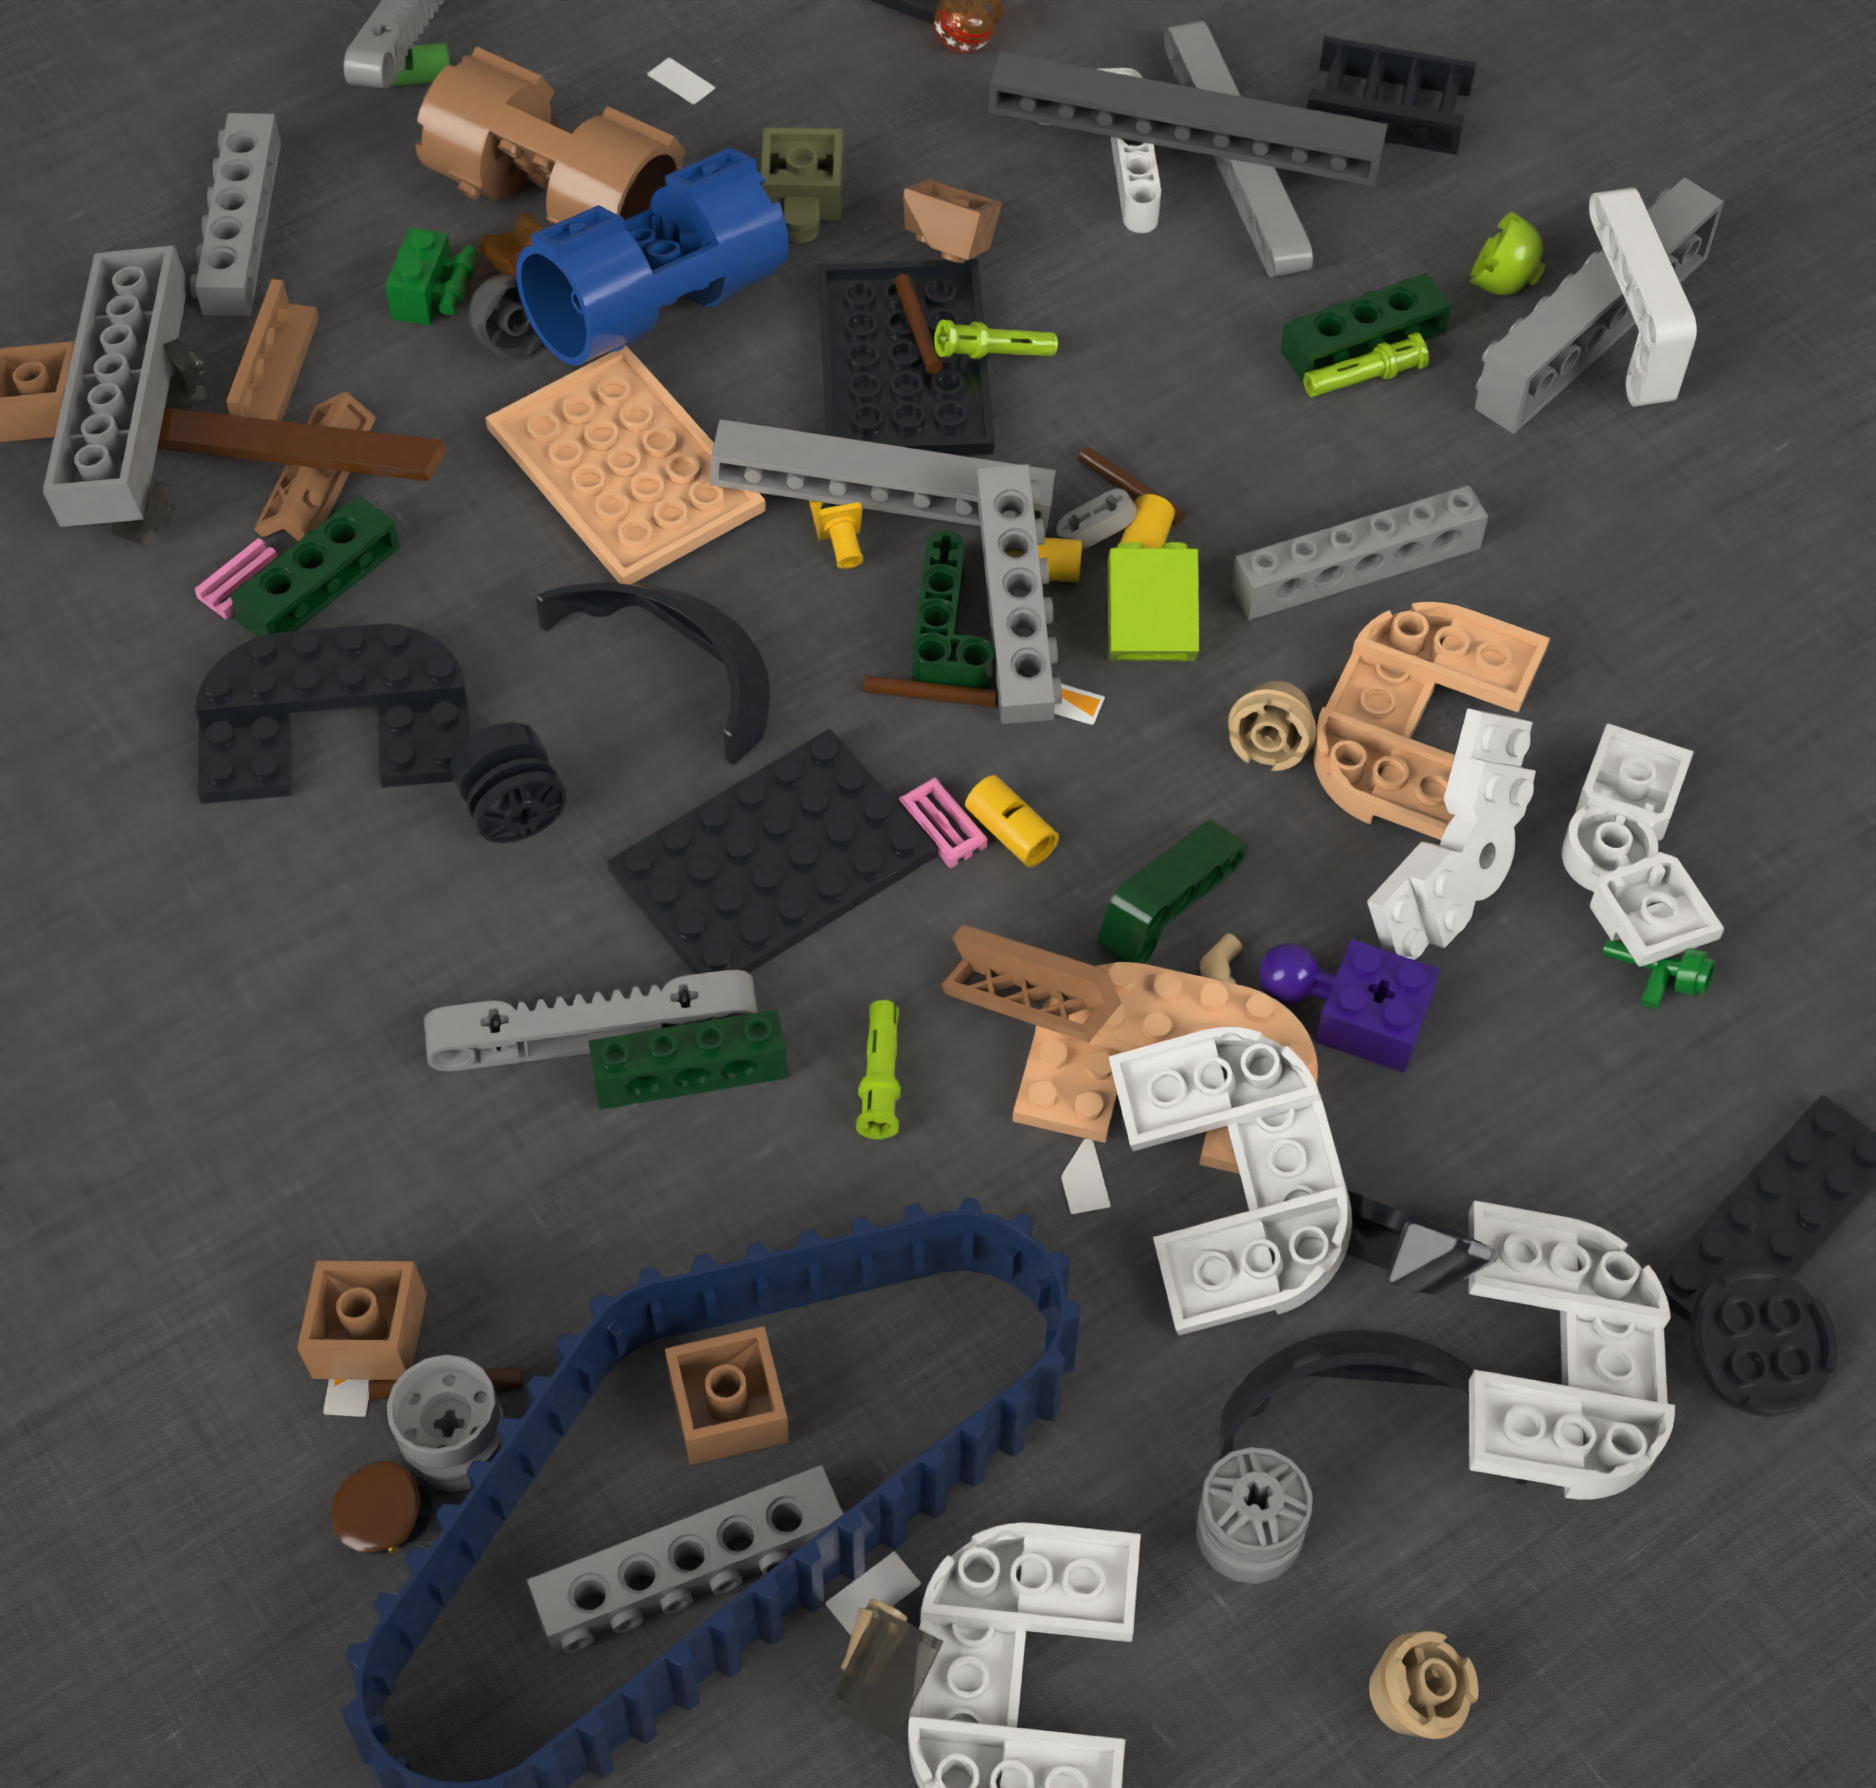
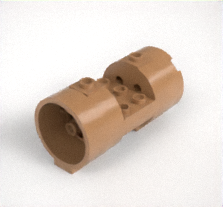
M477 46L471 56H463L462 63L456 67L448 64L433 81L423 100L417 122L423 125L422 141L415 144L418 158L425 167L458 182L457 190L473 200L478 201L481 196L493 202L496 199H505L517 192L527 180L541 188L547 189L546 209L548 216L546 219L551 225L597 205L623 217L624 220L649 210L654 193L666 186L665 176L682 169L681 161L686 151L674 136L609 106L606 107L602 116H595L586 120L572 134L551 125L550 100L555 91L544 78Z

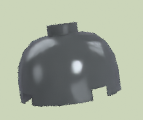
M516 274L496 275L484 281L475 291L469 306V322L475 337L490 352L508 360L516 359L513 357L514 355H519L523 352L528 355L536 351L543 343L533 329L522 305Z

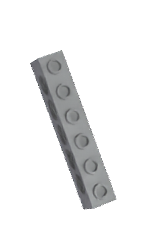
M227 113L225 129L219 130L218 148L220 156L213 159V178L215 182L214 186H209L207 191L209 214L202 217V235L204 240L203 244H198L196 248L198 272L191 275L190 281L192 298L198 299L202 315L251 316L281 146L275 114Z
M1029 464L977 468L976 489L992 643L995 648V672L1001 724L1054 720L1055 704H1062V687L1060 677L1052 678L1051 664L1058 663L1056 637H1048L1046 624L1053 623V606L1051 597L1043 598L1042 584H1049L1047 558H1039L1038 545L1045 544L1043 519H1035L1033 506H1040L1038 480H1030ZM1007 511H1014L1019 513L1020 516L1006 518L1001 514ZM1010 550H1020L1024 555L1014 558L1005 553ZM1014 589H1024L1029 594L1024 597H1015L1009 592ZM1019 628H1027L1034 634L1028 637H1020L1014 634V631ZM1023 668H1032L1038 674L1028 678L1018 674V671Z
M1468 485L1235 556L1231 590L1247 619L1252 620L1481 549L1488 515Z
M820 1465L527 1580L531 1598L552 1655L561 1651L565 1653L581 1651L590 1646L596 1637L611 1631L618 1634L631 1631L640 1626L644 1618L662 1611L666 1614L679 1612L693 1603V1599L712 1591L714 1594L727 1593L737 1588L745 1578L760 1572L765 1575L794 1551L828 1527L834 1520L842 1516L843 1513L824 1468ZM786 1518L795 1519L801 1524L796 1530L791 1532H782L775 1528V1525L780 1520ZM737 1537H744L752 1542L751 1546L743 1551H732L726 1547L729 1541ZM689 1556H695L704 1561L699 1568L692 1571H685L677 1567L682 1559ZM645 1575L654 1579L652 1585L644 1590H633L628 1587L629 1582L637 1576ZM589 1595H599L605 1599L601 1606L594 1610H584L578 1606L580 1601Z

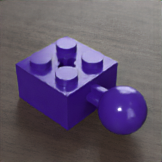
M1350 939L1337 975L1319 969L1315 957L1305 947L1295 943H1284L1271 948L1264 955L1259 966V979L1265 992L1280 1002L1294 1003L1305 999L1309 995L1327 1000L1321 1014L1316 1043L1405 1073L1431 1005L1441 969Z

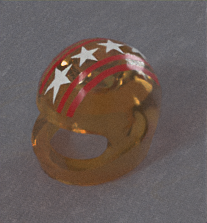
M940 0L936 6L933 25L934 31L942 45L950 51L960 54L974 53L982 49L993 37L994 25L1002 18V0ZM984 3L992 5L994 11L987 15L984 10Z

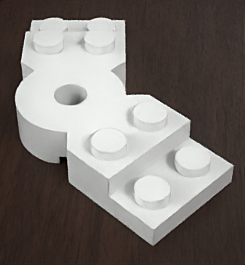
M1467 708L1444 796L1448 813L1455 816L1448 824L1442 836L1440 846L1421 842L1367 900L1383 950L1415 960L1424 952L1429 944L1445 948L1465 928L1471 919L1475 902L1491 896L1504 881L1510 869L1515 850L1514 826L1525 815L1527 804L1530 802L1534 792L1533 781L1536 771L1521 767L1524 755L1530 746V731L1533 722Z
M1607 723L1576 807L1577 812L1570 821L1563 842L1562 861L1569 875L1578 884L1594 892L1590 908L1612 941L1621 939L1637 965L1641 967L1684 952L1687 948H1696L1719 940L1724 927L1678 858L1658 852V841L1664 837L1694 751Z

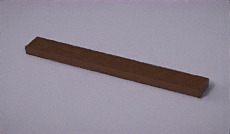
M174 408L164 409L157 446L158 449L430 482L447 451L443 441L438 439Z

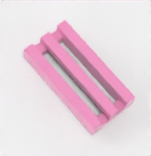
M259 538L198 585L195 588L197 598L225 620H228L235 614L231 597L223 603L220 602L234 592L243 582L250 580L252 576L270 564L277 557L276 550L272 547L267 549L265 542Z
M936 777L898 798L899 806L937 847V854L950 869L958 865V859L961 857L964 860L972 857L973 850L978 849L982 851L987 848V837ZM931 793L969 838L968 840L964 841L949 824L948 819L941 811H938L926 795ZM915 801L926 813V815L931 819V821L937 826V828L942 832V834L947 838V840L952 844L954 848H952L948 844V842L943 838V836L938 832V830L933 826V824L917 807V805L914 803Z

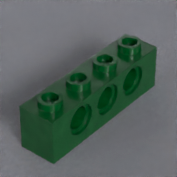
M1427 273L1413 278H1406L1396 284L1376 291H1369L1360 297L1340 304H1333L1326 309L1306 316H1300L1284 323L1280 352L1304 384L1305 373L1369 354L1380 343L1394 344L1408 339L1409 334L1418 332L1424 341L1445 334L1451 304Z
M360 495L348 504L339 507L330 518L316 529L307 532L298 543L284 554L275 557L266 568L252 579L243 582L230 595L238 623L255 636L299 630L400 549L395 521Z
M778 1009L588 1040L599 1110L788 1078L786 1048Z

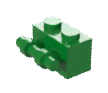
M409 227L385 284L391 319L431 326L438 306L443 314H454L456 307L463 303L466 296L465 284L467 280L473 277L477 268L475 261L478 253L477 250L472 246L465 245L462 247L460 254L452 258L448 233Z

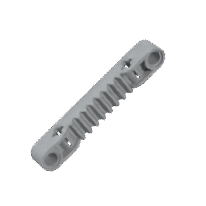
M382 0L346 51L344 76L348 85L389 89L405 66L404 56L408 55V49L413 48V42L418 41V34H423V27L429 25L428 19L434 18L433 12H438V5L443 4L444 1Z
M741 970L686 975L672 979L664 986L662 991H660L657 984L652 985L648 996H643L638 987H633L630 998L626 999L619 989L613 991L610 1001H605L600 992H595L592 1003H586L582 995L578 994L575 996L572 1006H567L562 997H557L554 1008H548L544 1000L539 999L533 1011H529L524 1002H519L515 1010L512 1005L504 1001L494 1000L436 1008L424 1017L427 1063L436 1070L458 1071L589 1054L588 1040L685 1025L687 1022L691 1024L758 1013L753 978L751 974ZM681 991H686V997H682ZM493 1015H497L498 1021H493Z

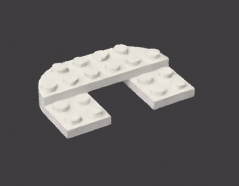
M1240 1027L1211 1028L1109 1056L1132 1150L1137 1151L1227 1126L1249 1211L1153 1237L1178 1335L1276 1310L1277 1314H1281L1304 1304L1319 1293L1333 1278L1345 1257L1351 1236L1352 1212L1324 1104L1317 1085L1304 1062L1289 1047H1283L1279 1043L1264 1037L1261 1032Z
M1474 1201L1469 1210V1237L1499 1250L1500 1253L1497 1262L1469 1277V1294L1560 1310L1562 1385L1474 1370L1469 1379V1470L1564 1486L1565 1498L1570 1499L1604 1498L1628 1489L1646 1474L1670 1437L1675 1418V1405L1668 1404L1664 1341V1328L1670 1320V1310L1666 1294L1659 1279L1649 1265L1642 1269L1625 1252L1628 1246L1626 1242L1594 1224L1569 1217Z
M1011 1523L996 1526L972 1536L971 1542L960 1548L951 1557L948 1554L940 1563L927 1586L923 1598L909 1716V1757L919 1788H1122L1125 1739L1017 1728L1026 1631L1132 1642L1141 1534L1040 1523Z

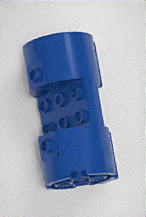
M731 147L666 175V186L654 193L649 210L627 220L597 205L531 234L532 245L524 248L517 260V286L526 315L536 334L550 352L567 364L580 365L605 352L619 351L626 344L650 332L656 325L659 306L673 304L682 295L705 307L720 304L723 299L738 293L739 290L777 273L776 270L779 265L787 261L789 251L788 229L779 202L772 204L761 186L766 180L757 171L754 158Z

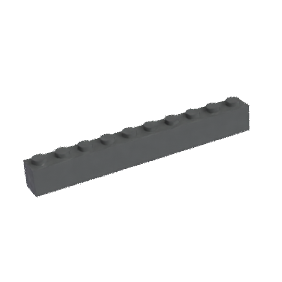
M1001 51L999 52L989 88L988 113L1371 186H1375L1388 126L1385 123Z

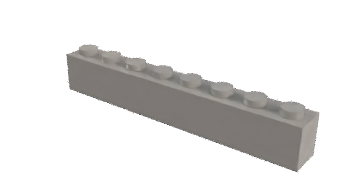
M719 419L711 455L710 485L837 505L860 502L864 509L980 526L976 489L977 468L1018 464ZM1029 466L1030 480H1038L1040 489V506H1033L1035 519H1043L1044 536H1046L1056 470ZM1007 511L1001 514L1006 518L1020 516L1019 513L1014 511Z

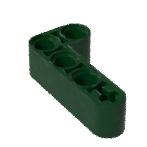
M942 530L933 533L926 543L912 642L913 681L990 689L994 683L995 676L994 646L990 641L982 637L957 635L964 581L965 542L959 534L953 531Z
M1212 819L1202 823L1127 879L1118 888L1107 908L1097 937V945L1120 962L1145 964L1154 953L1164 927L1232 875L1244 860L1248 852V844Z

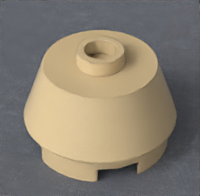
M1269 681L1258 685L1233 705L1228 718L1229 738L1237 755L1247 763L1252 759L1261 764L1273 765L1272 771L1285 770L1299 763L1311 750L1316 740V724L1309 700L1299 688L1287 682Z
M1433 1631L1402 1634L1390 1643L1374 1668L1369 1683L1371 1703L1378 1717L1390 1729L1411 1736L1442 1739L1457 1732L1464 1724L1470 1705L1478 1699V1679L1469 1657L1461 1659L1454 1648L1444 1642L1447 1638L1444 1634Z

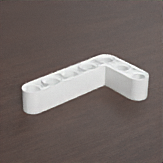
M1131 68L1097 69L1142 78L1140 73ZM1110 136L1123 222L1133 232H1150L1158 225L1161 197L1154 144Z
M1630 187L1593 193L1589 202L1592 225L1639 329L1626 375L1628 400L1633 407L1674 401L1678 397L1696 340L1697 326L1694 313L1637 189Z

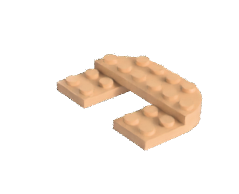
M1439 602L1412 603L1411 610L1394 615L1388 610L1373 619L1356 638L1352 654L1326 707H1322L1319 715L1316 740L1313 745V760L1316 774L1327 794L1348 814L1371 825L1374 817L1378 816L1441 840L1448 824L1455 816L1448 813L1444 801L1455 755L1411 739L1436 684L1519 713L1546 653L1550 638L1464 607Z
M1131 962L1103 964L1096 967L1108 970L1121 1004L1089 1043L1036 1025L1034 1039L1013 1110L1012 1122L1106 1143L1118 1097L1108 1057L1202 1030L1219 1027H1240L1261 1032L1264 1037L1279 1043L1283 1047L1287 1046L1295 1052L1309 1069L1317 1084L1318 1063L1316 1052L1308 1032L1298 1018L1283 1004L1265 993L1242 985L1147 964ZM1049 997L1042 1009L1058 1004V999ZM1085 1009L1070 1014L1069 1020L1083 1024L1093 1010ZM1224 1126L1207 1131L1199 1165L1240 1174L1228 1127Z

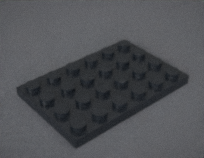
M965 259L964 263L950 260L817 264L826 435L952 455L994 454L995 440L987 355L980 359H972L968 354H952L950 357H940L943 365L942 370L936 374L928 373L894 283V279L898 275H909L935 344V330L941 320H951L955 325H970L973 321L984 323L978 259Z
M829 728L609 859L607 862L609 872L694 974L725 970H741L751 973L936 858L937 847Z

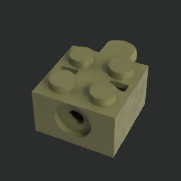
M763 129L761 175L766 181L761 186L772 204L779 202L786 220L789 241L805 243L814 240L819 232L820 220L841 221L843 129Z

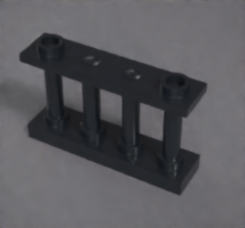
M1324 36L1319 70L1329 73L1324 90L1311 88L1307 109L1388 124L1384 140L1386 143L1457 155L1465 116L1454 114L1458 95L1470 97L1476 63ZM1344 75L1366 78L1362 97L1339 93ZM1381 82L1405 85L1400 104L1377 100ZM1420 88L1443 92L1438 111L1415 107Z

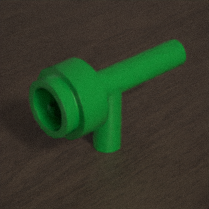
M1610 938L1607 939L1603 956L1638 966L1623 942L1618 940L1612 941ZM1687 948L1682 959L1670 956L1641 966L1652 970L1640 1004L1649 1009H1658L1670 976L1676 977L1675 992L1695 997L1696 994L1706 995L1714 975L1716 960L1708 958L1707 952Z

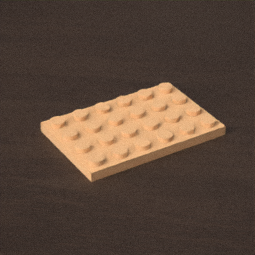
M626 345L623 349L611 352L485 417L487 429L619 584H633L766 511L765 499L758 492L710 485L711 455L714 442Z

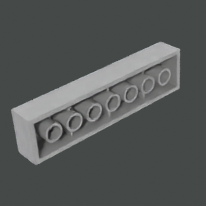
M1685 177L1672 189H1664L1657 198L1656 203L1647 210L1680 283L1707 259L1724 204L1723 200ZM1604 250L1600 253H1592L1582 269L1575 275L1572 273L1567 275L1555 293L1550 297L1544 296L1529 316L1525 319L1519 318L1502 340L1493 341L1485 350L1482 361L1485 363L1483 373L1476 384L1478 395L1474 409L1512 434H1515L1636 324Z
M174 245L94 253L42 491L60 527L144 519L189 284Z

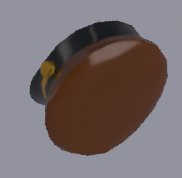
M388 1461L373 1462L361 1467L350 1475L335 1494L330 1512L333 1530L344 1545L358 1552L378 1555L388 1552L393 1554L400 1547L415 1540L427 1527L432 1515L431 1499L426 1490L417 1484L410 1471L404 1466Z

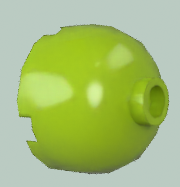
M1512 211L1507 213L1497 225V227L1503 230L1502 233H1498L1494 238H1488L1470 274L1473 277L1469 281L1472 285L1493 295L1507 296L1519 292L1527 283L1532 286L1535 285L1546 266L1540 261L1544 247L1538 230L1525 218Z

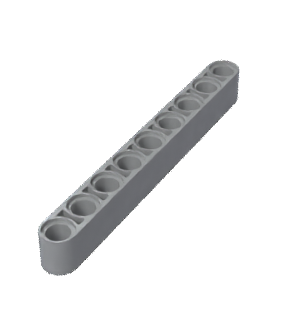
M1201 20L1174 25L1164 29L1165 51L1180 85L1240 96L1205 21ZM1213 156L1269 277L1275 278L1311 270L1313 254L1309 239L1275 168Z

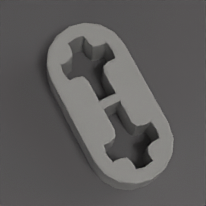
M1113 489L1063 516L1058 522L1056 532L1061 539L1082 540V550H1085L1129 526L1137 515V507L1125 490Z

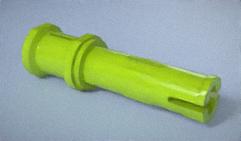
M941 320L935 330V350L939 357H950L952 354H968L972 359H980L986 356L987 353L1051 357L1056 354L1058 348V339L1054 332L991 329L983 322L975 321L970 325H955L951 320Z
M1415 332L1409 334L1408 339L1394 344L1380 343L1369 354L1304 374V386L1309 397L1313 398L1378 376L1383 379H1392L1400 371L1413 367L1417 369L1427 368L1429 364L1428 349L1422 336Z
M878 1000L869 1006L870 1023L867 1043V1072L858 1086V1095L862 1099V1114L856 1119V1130L866 1138L878 1140L895 1136L899 1131V1120L895 1116V1101L901 1096V1086L895 1078L899 1008L898 1006L894 1007V1003L888 1000Z

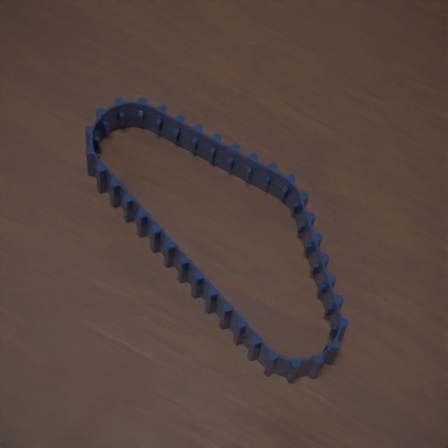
M965 1198L958 1211H944L932 1215H927L919 1204L906 1206L903 1222L877 1228L873 1226L866 1216L853 1219L851 1234L822 1240L814 1229L801 1231L797 1247L772 1253L767 1250L761 1241L750 1243L747 1247L745 1259L716 1265L708 1254L695 1256L692 1272L663 1278L654 1266L640 1270L638 1285L624 1290L615 1298L601 1293L594 1296L589 1301L593 1319L581 1335L563 1334L556 1343L560 1365L551 1377L534 1375L527 1384L531 1406L522 1419L504 1417L498 1425L497 1431L502 1447L491 1462L474 1460L466 1470L472 1490L461 1505L443 1503L436 1513L441 1534L429 1550L411 1548L404 1558L410 1578L399 1594L380 1592L372 1603L379 1622L373 1629L368 1641L352 1644L348 1647L345 1659L356 1682L357 1697L342 1708L344 1721L364 1765L369 1766L378 1787L566 1788L587 1771L601 1778L610 1774L614 1770L610 1753L630 1737L647 1745L657 1737L654 1719L673 1704L690 1711L700 1703L697 1690L699 1683L716 1670L730 1678L735 1676L742 1670L740 1651L757 1638L771 1645L777 1643L783 1638L782 1619L798 1606L813 1613L824 1606L823 1587L839 1574L853 1581L857 1580L865 1573L864 1555L880 1542L893 1549H897L905 1542V1523L920 1511L933 1518L938 1517L945 1511V1491L959 1480L972 1487H976L984 1480L986 1459L998 1450L1014 1457L1023 1450L1024 1430L1036 1418L1049 1421L1054 1420L1060 1410L1063 1374L1074 1371L1080 1319V1305L1067 1299L1070 1261L1065 1252L1048 1253L1041 1242L1032 1236L1033 1219L1021 1213L1008 1221L997 1215L983 1213L978 1199ZM952 1271H972L992 1275L1012 1284L1034 1302L1037 1311L1041 1312L1047 1321L1046 1353L1039 1361L1035 1360L1026 1374L1004 1391H1001L982 1408L957 1425L925 1452H922L912 1462L878 1486L872 1493L834 1520L828 1527L794 1551L784 1561L750 1585L749 1588L706 1619L705 1622L674 1646H671L656 1660L630 1680H627L612 1694L586 1714H583L573 1724L530 1755L529 1758L517 1767L489 1779L465 1783L450 1782L440 1778L439 1780H433L412 1772L409 1762L401 1754L396 1759H393L382 1747L383 1743L391 1741L390 1732L383 1717V1711L387 1696L392 1694L396 1677L417 1650L441 1612L447 1607L473 1566L481 1558L482 1553L503 1523L508 1519L512 1510L532 1481L537 1477L559 1442L567 1434L571 1425L591 1396L594 1395L602 1380L617 1362L636 1348L660 1338L685 1335Z

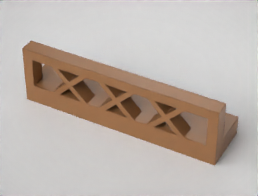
M271 279L226 400L229 415L276 421L283 420L319 316L317 307L289 304L284 281Z
M345 391L315 405L306 424L370 431L376 417ZM286 464L254 531L260 536L265 537L284 529L297 541H300L307 532L316 529L327 520L350 472Z
M964 924L952 937L963 960L941 984L945 995L1087 1043L1093 1039L1121 1004V1000L1106 969ZM974 971L986 975L987 980L969 986L964 985V982ZM1013 985L1022 987V992L1004 998L997 996L998 990ZM1048 997L1058 999V1004L1040 1010L1033 1008L1032 1005L1033 1002ZM1085 1009L1093 1010L1083 1024L1069 1020L1070 1014Z

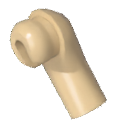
M1229 933L1225 934L1203 956L1199 966L1201 977L1236 984L1234 978L1230 976L1229 963L1242 951L1243 947L1235 936Z

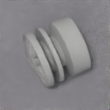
M441 1355L426 1358L410 1367L393 1385L387 1402L388 1424L399 1444L405 1462L415 1478L430 1488L455 1492L471 1488L466 1471L474 1460L491 1462L502 1447L497 1427L505 1416L499 1404L494 1386L483 1368L464 1357Z
M1254 1447L1230 1452L1214 1464L1203 1486L1197 1515L1196 1538L1202 1556L1215 1571L1237 1582L1258 1584L1278 1578L1293 1566L1302 1549L1312 1512L1313 1495L1305 1474L1291 1459L1271 1449ZM1251 1501L1253 1505L1247 1506V1502ZM1264 1505L1265 1510H1261L1259 1507Z

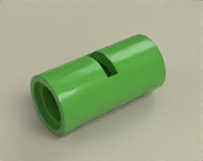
M448 44L413 45L412 49H408V55L404 56L405 66L391 87L432 84L439 73L448 64L450 65Z

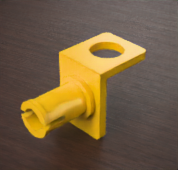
M809 500L818 540H832L837 567L840 569H850L863 563V555L861 554L856 536L857 533H860L861 503L856 502L821 509L825 504L824 502Z

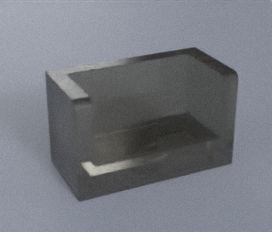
M876 1605L828 1704L838 1713L896 1741L944 1641L933 1633Z

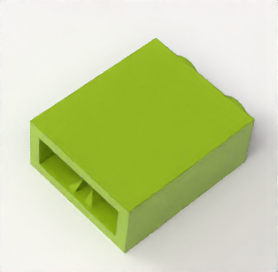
M1124 542L1118 544V548H1110L1108 556V661H1195L1199 653L1198 549H1187V544L1180 542L1165 543L1161 545V548H1144L1142 543Z

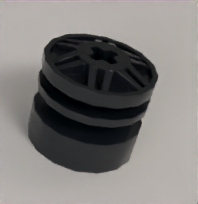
M510 722L482 729L466 739L458 747L449 764L451 776L461 797L467 802L469 814L474 819L479 834L487 841L510 843L534 836L550 826L559 817L567 802L566 790L558 779L555 768L549 764L548 754L537 733L529 725Z

